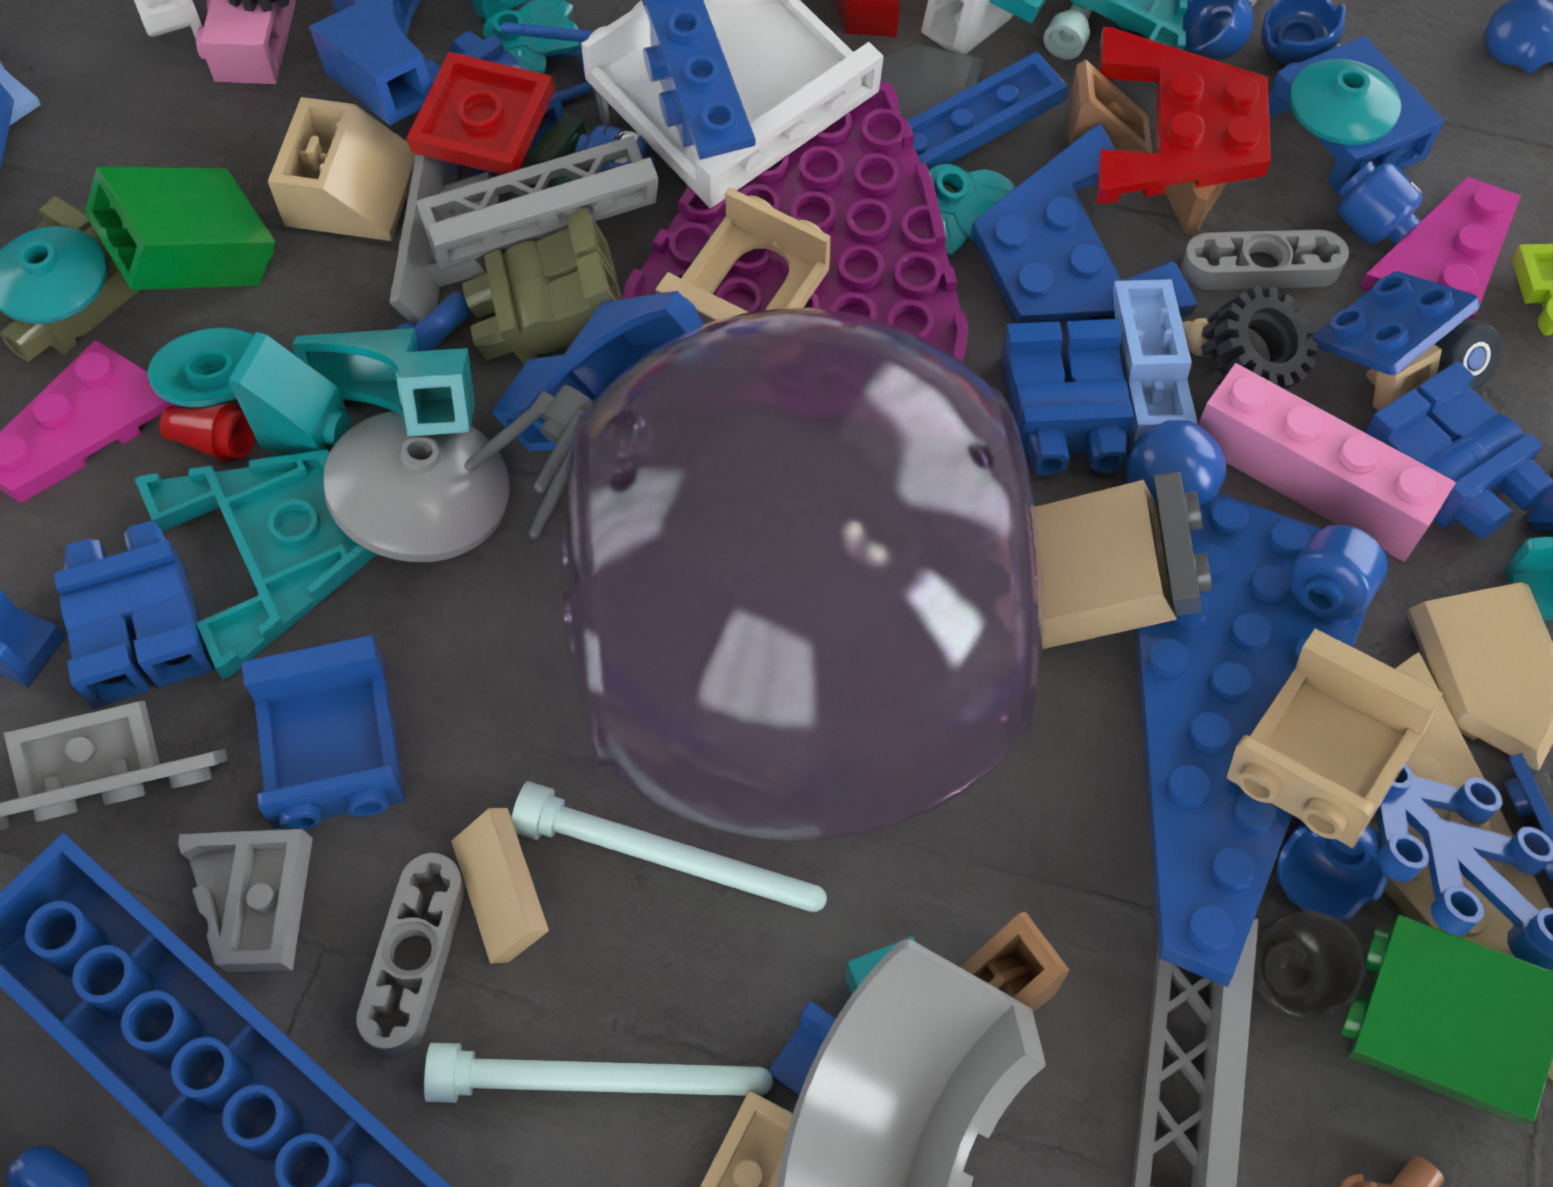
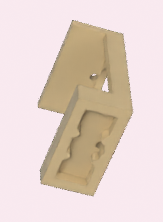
M729 187L725 192L726 217L683 277L679 278L668 272L655 291L656 294L679 291L683 297L693 303L698 311V316L714 334L707 346L760 372L829 271L831 236L822 232L812 222L797 220L772 208L769 203L760 197L747 196ZM753 249H769L784 257L789 266V273L785 282L760 317L713 295L735 261L744 253Z

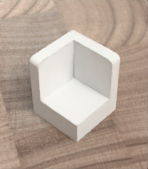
M134 0L149 36L155 37L190 26L196 39L197 30L202 24L192 0Z

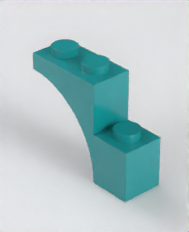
M415 328L296 336L292 344L294 355L335 384L339 389L342 399L371 403L395 412L405 421L407 437L470 432L475 409V398L468 348L418 351Z

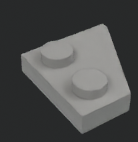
M303 829L180 834L178 841L180 852L189 859L197 887L192 889L199 913L208 922L206 937L215 965L224 971H293L313 840Z

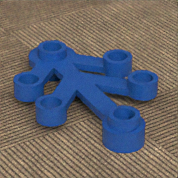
M1405 764L1374 814L1377 817L1381 849L1377 853V860L1381 869L1394 880L1409 882L1428 864L1435 901L1431 905L1432 917L1441 929L1455 936L1466 935L1484 917L1482 902L1472 891L1464 887L1462 874L1514 924L1507 933V943L1514 957L1553 971V909L1537 910L1484 859L1510 864L1525 874L1535 875L1540 873L1553 860L1552 840L1545 833L1533 827H1523L1513 837L1443 820L1430 807L1457 812L1468 822L1484 824L1501 808L1502 797L1490 782L1482 778H1469L1461 787H1456L1416 777L1409 766ZM1407 822L1423 836L1424 845L1416 837L1408 834Z

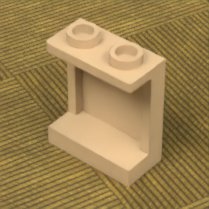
M1314 629L1302 647L1295 670L1252 734L1250 736L1244 735L1237 744L1227 779L1239 785L1251 798L1263 803H1272L1301 819L1314 833L1324 838L1337 839L1354 849L1425 733L1443 693Z

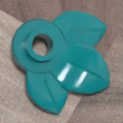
M535 0L527 3L518 11L504 10L489 17L483 26L484 40L494 35L503 44L504 50L510 52L525 70L544 74L547 65L546 57L579 50V42L506 34L502 32L501 25L509 22L571 29L579 28L569 20L573 12L572 4L564 0Z
M940 164L929 170L946 234L945 247L947 256L951 257L962 247L966 238L974 241L970 233L973 221L1016 188L1008 178L987 169L967 173L964 169L953 164ZM943 185L950 186L956 193L947 191Z

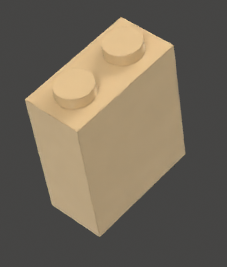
M1144 480L996 517L999 541L991 543V554L998 576L1003 578L1005 595L999 596L997 599L998 614L1004 631L1006 633L1013 632L1027 652L1177 620L1159 511Z

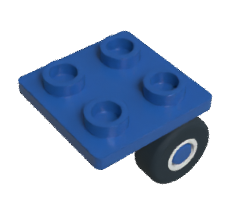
M1399 271L1381 278L1370 291L1347 309L1335 314L1328 324L1312 336L1313 341L1318 343L1319 349L1387 375H1396L1435 344L1442 349L1437 374L1453 363L1460 361L1475 376L1470 385L1473 390L1481 387L1491 378L1499 364L1502 351L1500 336L1492 326L1476 320L1466 319L1480 308L1477 295Z

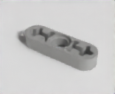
M1327 230L1208 232L1198 234L1189 241L1181 263V273L1189 284L1203 290L1251 289L1257 286H1261V289L1268 287H1326L1336 282L1348 259L1349 249L1340 236ZM1255 252L1268 253L1277 260L1278 266L1272 268L1261 267L1252 261L1250 255ZM1203 257H1208L1212 265H1209L1208 260Z
M439 853L423 854L411 860L403 869L357 1011L356 1023L360 1035L375 1052L384 1056L394 1057L410 1052L420 1043L427 1028L466 896V886L457 865L445 855ZM434 874H440L445 886L448 888L447 892H435L428 909L433 922H440L437 927L421 919L425 907V898L420 889L417 888L419 883L430 884ZM410 913L416 918H406V916ZM411 936L427 938L431 942L432 951L428 961L422 967L408 971L402 970L395 965L394 953L400 942ZM391 979L402 987L420 988L418 994H414L404 988L400 1001V1010L409 1021L406 1027L396 1026L392 1029L390 1037H384V1031L375 1020L378 1014L390 1015L397 998V993L393 987L385 985L386 981Z

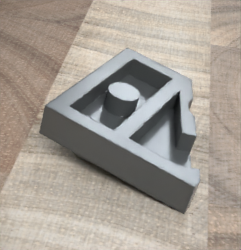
M1181 472L1156 475L1154 479L1176 616L1203 613L1200 593L1213 591L1207 552L1193 554L1190 531L1203 529L1197 491L1184 492Z

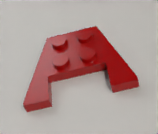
M1103 27L1100 40L1099 72L1107 79L1153 82L1156 84V153L1101 149L1097 163L1096 203L1108 204L1118 202L1119 194L1141 190L1144 197L1164 194L1166 186L1192 181L1199 188L1266 175L1271 162L1268 77L1112 27Z

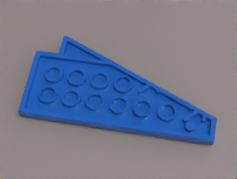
M1217 493L1211 501L1200 507L1203 529L1190 531L1193 554L1207 552L1213 591L1200 593L1203 613L1176 616L1177 620L1134 630L1159 958L1228 987L1235 973L1292 814L1272 803H1263L1251 798L1239 785L1227 779L1236 746L1244 735L1250 736L1275 700L1295 670L1302 647L1314 629L1354 647L1367 608L1361 615L1347 621L1328 620L1316 616L1305 609L1292 593L1289 583L1290 569L1292 563L1312 536L1322 528Z

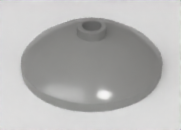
M389 411L372 416L356 424L335 443L329 453L324 469V496L329 512L336 524L347 536L362 547L395 560L434 562L453 558L474 549L496 530L505 515L510 491L509 474L500 452L486 460L474 471H467L464 464L466 460L490 441L475 427L471 426L470 432L407 437L404 419L395 412Z

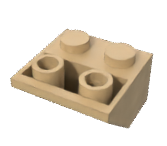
M301 97L268 179V184L285 227L392 241L410 189L415 153L411 152L407 141L355 104Z

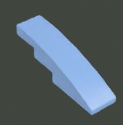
M1172 279L1115 281L1113 286L1115 319L1120 320L1122 333L1119 348L1124 379L1127 382L1129 391V402L1132 404L1134 415L1128 434L1131 449L1134 442L1142 434L1164 421L1188 420L1197 425L1198 422L1187 380L1192 361Z

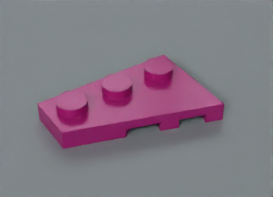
M1467 177L1365 275L1360 288L1370 291L1381 278L1399 271L1475 294L1480 304L1521 195ZM1476 310L1473 314H1471V315H1470L1468 318H1466V319H1472V320H1473V319L1475 318V316H1476L1478 310Z
M95 340L0 431V490L21 504L84 468L88 456L117 439L123 445L142 434L138 428L139 426L162 414L166 407L176 404L167 402L156 395L150 386L147 371Z

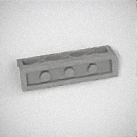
M633 135L417 200L416 204L439 269L481 257L497 249L501 251L510 248L516 243L533 241L568 228L565 216L587 207L593 219L598 221L656 203L658 176L651 158H642ZM627 156L629 164L600 172L604 163ZM591 167L589 172L583 171V169ZM565 175L574 180L546 189L550 179ZM536 184L534 189L528 187L530 185ZM512 192L521 196L492 205L495 197L503 193ZM482 200L479 206L473 203ZM454 208L465 212V214L438 222L435 221L433 216L434 214Z
M1254 919L1235 973L1228 987L1207 978H1202L1194 985H1191L1176 965L1159 958V949H1157L1131 1187H1155L1150 1186L1153 1155L1172 1141L1175 1142L1193 1167L1191 1187H1237L1258 919ZM1172 981L1181 994L1169 1001ZM1210 985L1207 1005L1198 993ZM1186 1001L1206 1025L1205 1040L1187 1054L1183 1052L1166 1029L1168 1014ZM1165 1049L1174 1063L1162 1071ZM1203 1054L1202 1072L1200 1074L1191 1061ZM1181 1070L1199 1094L1198 1112L1178 1126L1159 1100L1161 1083ZM1158 1119L1167 1131V1134L1155 1142ZM1197 1124L1195 1146H1193L1184 1132Z

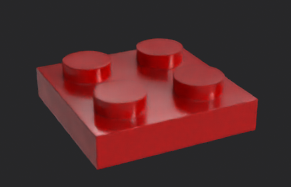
M448 52L406 138L411 152L501 175L519 170L555 92L552 76Z

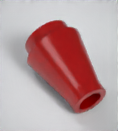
M235 403L205 407L170 405L164 409L160 417L159 427L164 439L179 442L222 462H230L235 458L241 459L246 457L255 442V435L242 408Z

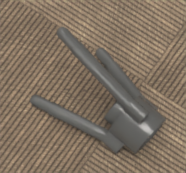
M563 385L555 397L542 391L527 411L466 460L464 467L467 471H474L542 417L545 422L539 428L540 431L557 445L534 484V490L537 493H543L549 486L528 532L531 539H537L547 520H549L582 449L594 434L593 428L603 416V412L587 396L570 386Z

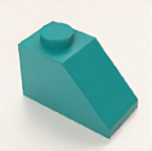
M256 332L228 381L260 448L282 455L326 449L330 453L335 443L350 429L351 424L350 415L347 413L338 387L266 334Z

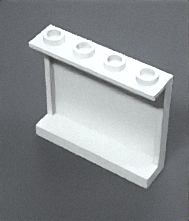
M642 0L630 12L610 25L598 28L587 40L581 43L585 79L642 136L651 148L710 209L725 199V192L729 187L737 191L879 92L884 56L870 42H867L853 52L800 0H704L756 138V144L753 147L699 160L695 146L683 147L676 126L667 127L659 101V93L663 92L660 80L650 81L644 62L643 48L651 46L650 22Z

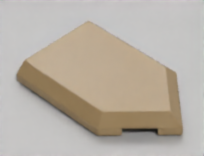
M1519 582L1424 601L1409 608L1406 614L1425 664L1438 690L1443 693L1442 697L1461 734L1472 740L1479 738L1510 756L1522 753L1533 774L1539 772L1553 745V642L1529 585Z

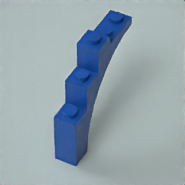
M331 0L335 14L309 26L325 74L388 125H392L419 111L432 84L423 54L407 38L411 18L421 0Z

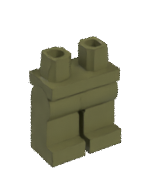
M56 196L39 209L44 221L33 230L62 226L75 228L87 233L99 243L105 253L108 262V275L105 285L96 299L82 311L66 319L52 323L32 324L14 320L0 311V326L9 318L13 320L0 332L1 337L16 355L28 363L49 346L66 355L78 345L75 338L89 333L140 291L129 288L87 216Z
M587 207L565 216L568 226L566 229L538 241L516 243L508 248L504 254H502L500 249L484 254L487 273L462 283L465 300L477 319L493 312L496 314V316L470 326L473 342L487 361L514 352L521 363L525 365L529 359L539 358L538 354L551 353L571 346L600 303L622 300L608 242Z

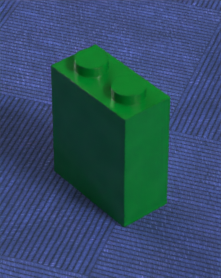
M100 166L96 168L84 213L131 290L260 286L267 264L273 257L275 241L228 169Z
M1398 915L1393 920L1387 932L1375 928L1362 964V968L1374 972L1366 997L1363 998L1353 994L1340 1030V1035L1352 1039L1346 1057L1515 1124L1522 1125L1535 1122L1553 1061V971Z

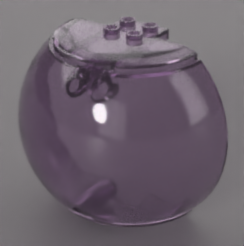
M779 308L747 312L695 328L676 336L645 354L619 374L592 402L590 412L579 413L573 430L567 462V535H562L564 571L569 577V592H564V618L566 631H570L572 659L576 661L584 727L594 758L599 766H612L613 774L643 797L674 814L711 828L749 837L784 841L829 840L864 835L897 826L939 808L966 792L992 772L1016 747L1018 737L1028 736L1037 704L1044 631L1042 559L1034 493L1018 427L1004 396L995 387L990 388L984 379L957 357L910 331L891 323L856 313L821 308Z

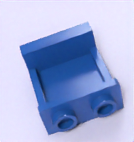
M1366 36L1343 45H1334L1324 53L1303 62L1291 63L1276 75L1269 96V112L1272 116L1291 109L1289 93L1296 76L1305 67L1327 59H1348L1369 65L1384 74L1398 91L1401 101L1400 115L1394 128L1383 138L1368 144L1343 145L1317 137L1336 159L1327 181L1336 193L1370 161L1376 166L1385 162H1393L1400 169H1404L1426 159L1444 123V119Z
M373 635L242 662L244 686L255 702L264 785V792L257 795L258 808L274 830L280 828L283 830H308L318 826L322 821L321 819L350 814L355 817L373 816L384 812L390 804L406 801L386 664Z

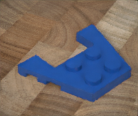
M1102 124L1096 125L973 221L970 233L1015 323L1060 321L1061 324L1067 323V321L1090 320V317L1115 316L1113 298L1115 281L1172 279L1181 317L1192 314L1198 304L1175 261L1122 280L1118 275L1075 193L1078 190L1097 184V163L1101 149L1115 150Z

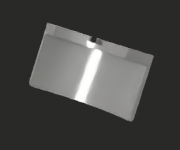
M902 940L897 943L869 972L849 998L817 1052L796 1102L788 1128L777 1187H971L974 1177L963 1172L977 1134L989 1139L997 1122L1015 1096L1046 1066L1032 1008L913 940Z

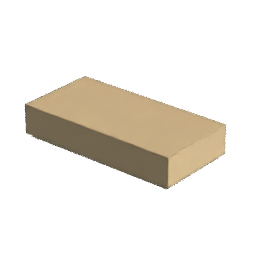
M488 808L451 842L490 964L510 962L546 934L549 929L508 808Z

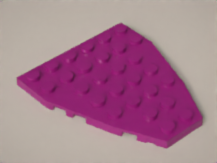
M880 82L879 92L737 190L747 196L760 197L769 203L772 208L797 220L812 222L822 232L831 236L829 271L761 371L758 372L706 346L701 353L687 355L655 368L628 385L618 394L953 440L968 324L965 312H961L956 293L957 279L954 266L950 267L945 247L946 234L933 180L926 163H920L914 149V135L908 121L899 113L900 102L892 83ZM688 186L678 201L679 211L667 230L661 228L653 239L652 253L640 270L634 268L626 280L622 299L656 294L655 289L668 272L682 278L726 217L725 199L710 209ZM753 249L744 253L735 261L713 295L760 317L785 282L789 273V266L784 257L775 251Z

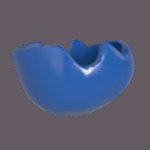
M1189 0L1187 10L1183 16V31L1186 32V42L1183 50L1219 62L1235 55L1247 43L1253 29V10L1249 0Z
M1277 0L1264 15L1261 34L1262 43L1271 57L1285 65L1294 62L1300 63L1315 57L1340 43L1345 27L1346 7L1344 4H1341L1336 8L1330 0Z
M1510 0L1501 5L1494 12L1485 29L1484 40L1489 55L1503 64L1518 65L1528 74L1534 73L1540 66L1549 62L1553 66V1Z
M1167 420L1148 430L1134 442L1125 458L1128 483L1144 480L1158 508L1154 479L1156 475L1181 472L1184 492L1197 491L1199 506L1211 501L1217 495L1226 479V457L1223 454L1222 447L1205 429L1188 420Z
M1301 821L1292 830L1278 855L1276 880L1289 901L1311 916L1335 921L1350 920L1364 904L1372 899L1378 901L1389 883L1390 877L1381 869L1377 860V853L1381 849L1380 835L1369 824L1353 849L1337 839L1324 838L1314 833Z

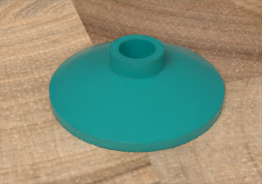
M1327 59L1305 67L1294 79L1289 93L1291 110L1305 129L1319 138L1343 145L1368 144L1383 138L1394 128L1401 111L1398 91L1384 74L1369 65L1348 59Z
M62 226L35 229L15 238L0 250V311L14 320L32 324L60 321L82 311L96 299L107 279L108 262L101 246L87 233L75 228Z
M210 328L194 331L172 340L163 346L149 363L147 375L152 390L167 402L187 407L212 406L236 399L228 380L254 335L232 328Z

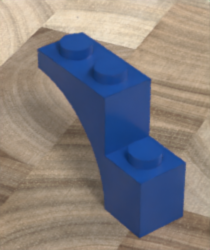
M679 291L600 303L564 355L529 359L492 410V414L507 427L533 405L542 391L555 397L563 385L570 386L581 392L601 409L616 394L655 368L675 359L703 352L714 334L698 316V311L693 303L683 297ZM542 417L516 437L529 452L553 451L557 445L540 431L539 428L545 422Z

